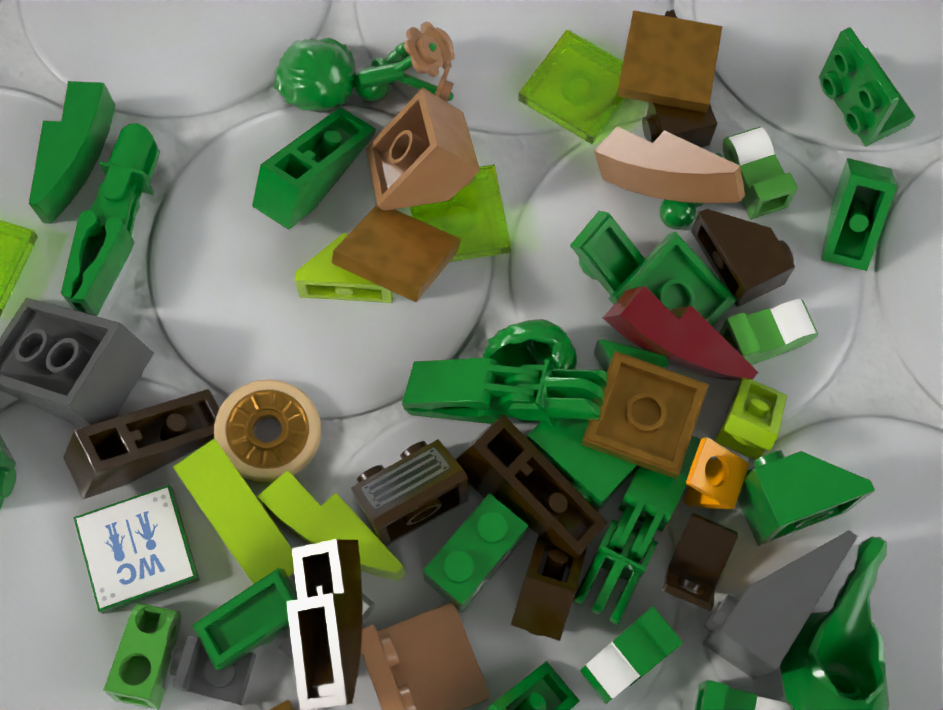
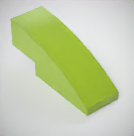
M215 438L173 466L253 584L277 568L284 569L288 577L295 573L291 546Z
M287 470L257 496L263 506L286 529L308 545L335 539L358 540L361 571L399 581L406 575L404 566L337 493L333 494L320 506Z

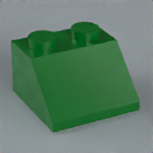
M778 450L764 455L753 462L755 468L747 471L737 500L755 541L760 546L848 512L873 493L875 488L870 480L803 451L784 457L782 450Z

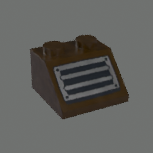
M439 439L428 445L425 441L413 444L400 454L401 460L385 469L383 465H377L366 470L357 478L358 484L351 487L354 498L372 531L386 547L468 501V477Z

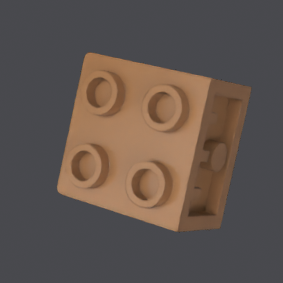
M447 603L377 631L374 625L362 629L361 653L382 710H465L489 699L488 688L454 603Z

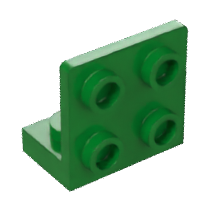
M848 27L840 31L818 78L825 95L829 99H833L843 113L848 129L853 134L858 135L866 147L910 126L916 116L870 50L863 46L852 28Z

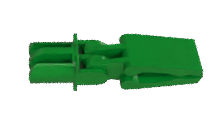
M130 123L122 128L109 162L99 161V166L106 176L105 180L99 185L98 196L90 210L80 213L61 290V295L75 311L98 316L135 242L132 233L135 217L140 208L139 200L142 192L154 194L150 180L157 164L160 150L149 130L139 123Z
M492 358L414 361L402 405L404 410L412 416L492 424L503 414L506 417H514L520 420L547 421L550 427L555 426L556 419L600 420V407L604 401V389L607 386L608 373L604 370L558 369L554 368L549 359H545L544 365H522L520 367L502 366Z
M692 435L677 479L639 466L618 508L624 514L619 524L618 521L612 520L573 599V603L582 606L602 567L609 573L590 612L600 616L618 578L627 580L609 618L610 622L619 625L658 544L652 538L657 529L661 532L664 530L686 487V480L701 439ZM637 519L643 522L638 532L633 530Z

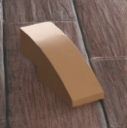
M616 126L594 150L602 179L632 192L678 202L710 204L740 202L745 197L740 165L665 130L652 143Z

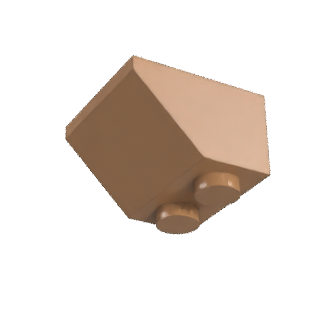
M422 88L366 148L377 207L384 211L449 201L463 187L469 185L480 171L464 112L425 88Z

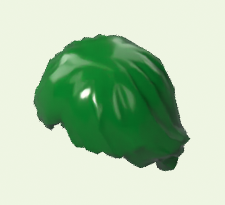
M329 37L320 40L313 38L302 41L297 40L293 42L279 60V66L274 71L276 75L274 88L286 99V103L300 110L320 112L330 111L333 107H339L341 104H345L352 96V90L355 87L356 67L352 52L347 49L346 44H341Z
M545 319L527 320L499 330L495 337L488 339L489 344L485 347V352L482 355L484 358L495 359L502 366L511 367L544 365L545 359H549L554 368L575 369L577 364L576 350L567 333L558 325Z

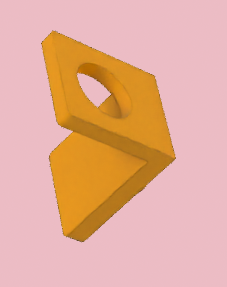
M701 438L686 480V484L689 487L683 503L691 508L734 509L750 463L712 439Z

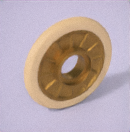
M258 380L241 386L224 401L216 416L214 438L242 477L257 482H274L287 470L292 475L297 474L311 461L320 443L321 421L314 403L296 386L279 380ZM269 418L279 422L282 431L276 440L262 442L254 435V428L261 420Z

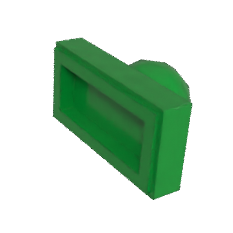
M598 211L570 244V247L579 257V265L583 273L594 280H598L610 296L645 260L609 212Z
M277 568L192 624L215 669L224 670L257 647L273 641L281 631L289 627L287 602L298 600V594L285 570Z

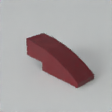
M645 286L626 290L603 317L608 324L626 339L644 351L665 356L671 365L703 376L730 381L753 380L759 373L692 306L675 308L670 311Z

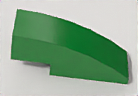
M68 81L62 120H43L29 198V205L42 223L52 224L69 206L89 178L102 153L110 132L116 106L105 83Z

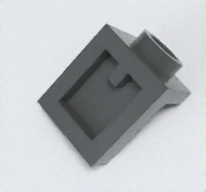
M188 635L185 646L179 645L176 648L171 661L170 675L175 676L173 687L242 705L256 654L249 652L224 670H216L199 637Z

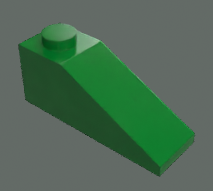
M339 107L260 164L252 207L290 230L316 209L374 137L376 128Z

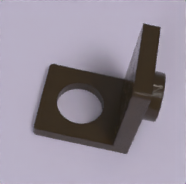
M692 513L666 570L662 590L707 611H711L714 605L715 587L737 541L738 532ZM682 586L687 587V588H689V589L695 591L696 593H693V592H691V591H688V590H686L685 588H683Z

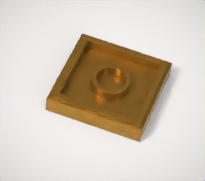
M633 10L616 96L707 113L723 26Z
M376 205L333 250L332 264L417 303L456 255L461 239L396 209L384 211Z
M615 351L607 371L608 382L604 389L603 405L600 407V420L589 421L581 445L677 479L709 384Z

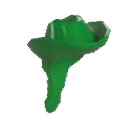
M871 536L858 545L854 570L848 574L845 584L839 589L832 609L827 612L810 614L781 661L780 671L785 699L794 710H888L889 697L883 637L872 621L869 599L879 567L887 556V542L883 538Z

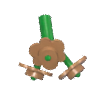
M428 21L421 24V32L416 27H411L406 31L407 40L404 42V48L410 56L401 62L359 71L362 89L399 81L419 90L425 88L446 102L454 98L451 92L454 83L447 81L448 73L452 67L451 61L455 58L452 40L444 30L438 27L434 28ZM413 66L420 74L427 72L429 76L435 77L439 74L438 68L442 67L444 69L438 86L405 74L404 71Z

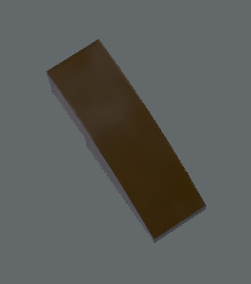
M335 539L292 548L298 600L287 602L300 710H316L353 704L360 660L363 612L362 575L358 540Z

